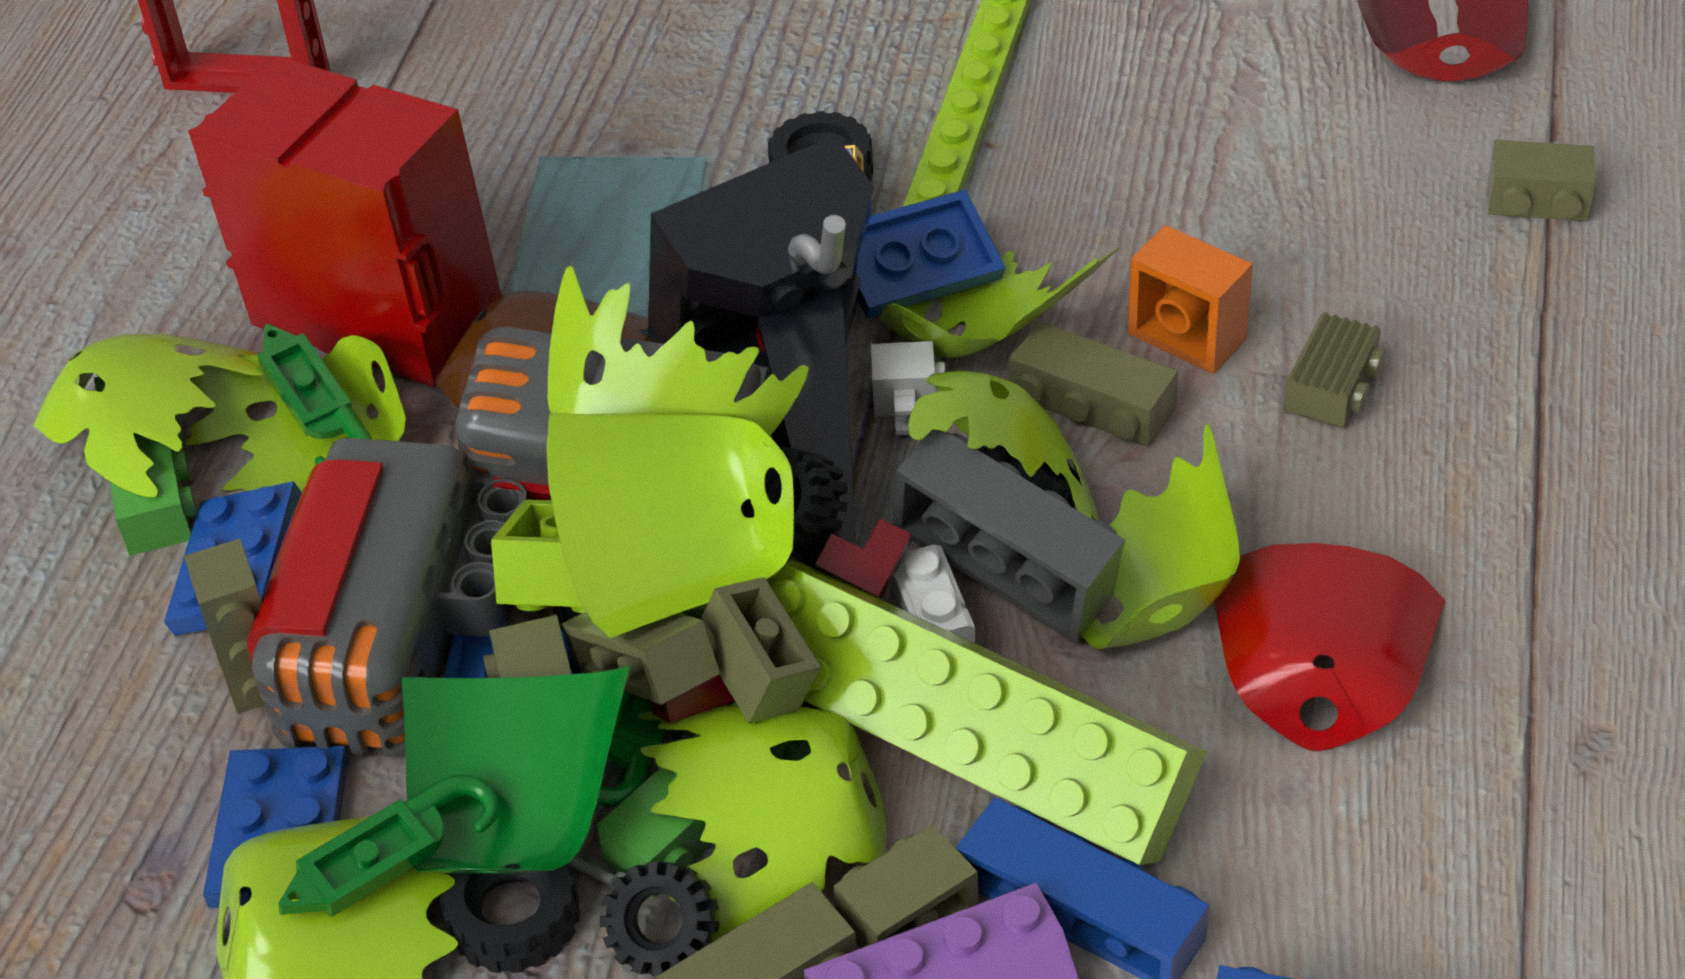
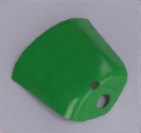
M630 666L593 673L506 678L402 677L407 800L436 782L454 775H471L484 780L494 789L499 799L498 816L493 825L482 833H477L474 829L475 823L482 817L484 811L483 805L478 799L462 796L438 809L437 811L441 816L444 826L442 844L436 850L435 855L415 866L414 869L417 872L522 874L552 871L568 864L580 851L589 832ZM511 864H518L520 865L521 869L504 867Z

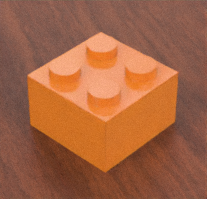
M1164 225L1131 258L1128 334L1214 374L1247 339L1253 263Z

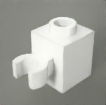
M933 341L871 344L874 417L895 416L896 435H910L908 428L909 418L917 399L929 393L939 392L937 386L927 383V378L931 374L945 372L944 362H934Z

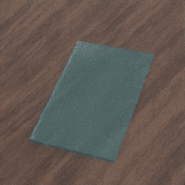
M540 157L509 293L539 291L542 293L559 294L565 269L572 266L584 299L601 303L608 290H618L628 282L631 293L627 311L648 318L651 213L703 191L707 166L706 157ZM638 330L648 337V330Z

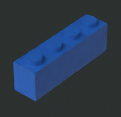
M994 797L956 847L978 872L979 895L991 900L1037 883L1062 927L1067 941L1140 979H1180L1206 941L1209 904L1201 901L1192 891L1181 886H1172L1146 873L1138 864L1127 859H1118L1092 846L1085 838L1073 832L1066 833L1040 820L1034 813L1020 806L1014 807Z

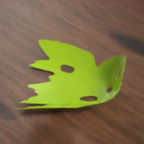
M1121 246L1098 262V258H1095L1064 284L1051 292H1048L1051 286L1040 290L1038 288L1051 268L1052 262L1038 270L1024 271L1016 274L1018 264L1013 262L1014 253L1007 251L1001 258L1005 266L1003 278L943 296L942 317L937 321L932 322L924 318L926 309L932 303L929 301L907 307L894 303L889 304L883 310L879 321L910 342L933 341V350L936 357L956 358L977 354L1036 319L1094 273ZM960 322L966 324V328L961 336L952 335L948 332Z
M569 266L565 269L555 307L549 349L547 399L550 412L730 416L755 422L771 436L798 397L807 378L809 368L806 365L799 366L783 381L778 380L775 374L770 375L752 395L734 402L747 371L759 353V349L753 346L746 348L740 354L727 352L717 360L708 362L705 349L695 344V328L692 321L686 323L653 356L648 357L639 343L635 344L628 352H625L620 342L630 299V284L627 282L618 290H608L594 315H590L574 268ZM594 350L603 355L605 368L602 380L597 384L589 385L584 380L585 361L588 354Z
M135 333L98 340L68 359L67 364L43 401L33 426L48 439L59 444H65L78 436L83 430L89 429L84 449L88 466L108 481L126 491L143 497L154 498L158 494V489L146 474L147 470L154 463L138 448L134 433L157 441L176 452L181 451L182 441L178 437L181 427L175 420V415L187 414L195 407L213 408L216 406L209 397L190 381L191 378L205 375L199 367L209 365L248 375L260 376L262 374L256 369L258 368L257 364L239 357L255 356L259 352L167 334ZM186 345L203 349L206 352L200 355H188L177 352L175 346ZM93 373L97 374L105 382V388L102 392L85 389Z
M355 335L343 337L337 342L331 353L325 355L323 362L351 401L353 410L371 434L372 439L399 441L405 432L406 416L383 351L376 343L366 338ZM257 355L241 356V358L257 364L258 368L256 369L262 374L260 376L248 375L209 365L199 367L205 375L191 378L190 381L209 397L216 406L213 407L212 413L191 427L190 432L192 436L186 441L185 445L195 446L241 434L249 437L241 448L254 454L253 458L224 485V491L242 489L246 492L294 481L299 489L303 491L309 473L316 465L315 458L323 456L326 459L333 442L347 438L345 434L326 439L306 436L260 368ZM373 361H376L382 369L385 379L384 392H381L375 383L372 371ZM265 401L275 402L277 412L273 417L256 421L250 419L246 413V408L251 404ZM371 403H373V406L378 411V416L373 419L367 415V409Z
M952 371L934 373L927 378V383L937 386L939 392L929 393L917 399L911 411L908 425L909 434L913 440H922L932 430L947 432L954 423L960 431L969 435L967 443L969 448L980 449L982 446L993 449L998 445L1003 446L1011 456L1022 463L1024 470L1030 477L1042 466L1043 462H1046L1056 475L1062 473L1068 481L1076 510L1092 519V514L1093 519L1099 520L1088 483L1076 456L1052 416L1025 389L1011 381L982 372ZM1067 459L1072 460L1074 471L1079 475L1081 484L1071 473Z
M736 705L719 706L671 723L652 714V711L638 715L639 719L662 721L658 725V729L687 730L700 735L699 737L672 743L645 746L641 748V753L645 757L655 758L658 767L674 771L677 774V777L668 784V795L666 798L657 802L650 811L660 815L704 821L706 826L700 841L716 845L711 856L687 866L697 872L696 876L700 880L707 881L712 888L708 891L711 898L717 899L719 910H714L715 920L719 921L718 932H713L711 941L714 942L811 882L822 892L825 887V868L829 856H834L849 864L855 862L869 864L886 853L887 817L884 801L857 734L843 717L822 710L800 707L798 711L749 724L739 706ZM792 740H806L811 749V753L799 761L778 759L770 751L771 747ZM839 764H847L851 781L844 780L839 776L837 771ZM862 773L865 774L872 787L876 801L875 808L865 793L861 777ZM753 848H759L767 854L768 863L761 870L745 878H739L735 875L733 862L738 855Z

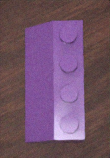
M1037 883L804 970L805 979H1079L1064 931Z

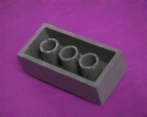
M932 430L919 442L896 470L893 525L911 533L913 542L921 547L934 544L940 545L950 565L1077 644L1082 635L1113 597L1125 539L1118 536L1116 531L1107 523L1097 519L1092 520L1070 507L1068 502L1058 493L1050 490L1044 491L1029 482L1012 465L1006 462H997L979 450L969 448L966 437L957 433L951 434L940 430Z

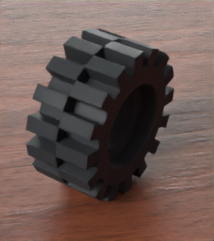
M781 447L780 449L787 457L792 469L793 491L799 484L801 485V500L794 514L792 552L806 554L807 551L814 553L821 550L819 543L826 545L831 535L829 530L839 531L843 524V521L836 517L838 511L847 512L848 503L840 501V495L848 493L847 484L838 481L844 474L839 467L833 466L835 462L828 457L793 447L792 449ZM771 467L765 477V489L768 499L771 503L776 504L781 497L782 483L777 470ZM747 499L743 503V508L752 510V513L746 516V518L754 517V508L751 500Z
M647 862L645 865H635L627 869L628 874L624 877H617L613 881L611 886L614 887V890L603 898L601 905L607 906L605 916H600V927H606L608 934L607 937L603 938L607 948L615 950L617 954L614 958L621 965L628 964L632 967L631 971L638 974L658 976L712 943L711 937L713 932H718L719 921L715 920L714 910H719L717 899H712L708 892L712 888L706 880H700L696 876V871L689 867L679 866L678 863ZM658 893L672 897L682 911V925L678 934L665 943L650 941L642 934L638 925V912L642 903L650 896Z

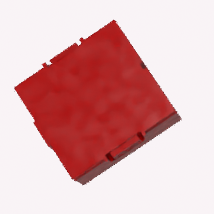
M273 56L213 113L205 115L200 125L188 130L206 184L202 192L204 196L212 198L211 203L226 249L232 253V256L226 261V265L234 270L251 325L264 329L265 324H270L295 336L304 333L312 346L328 354L331 353L337 342L343 337L355 335L366 338L381 348L391 373L435 388V378L473 320L489 304L502 297L459 111L456 108L374 84L369 88L358 86L356 79ZM373 361L372 366L381 369L379 364Z

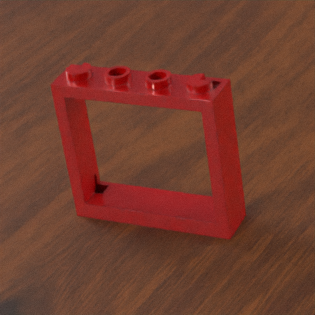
M138 0L142 13V29L149 36L153 50V66H158L164 89L235 93L273 57L188 52L173 0ZM277 0L291 57L281 58L330 72L331 69L314 0Z

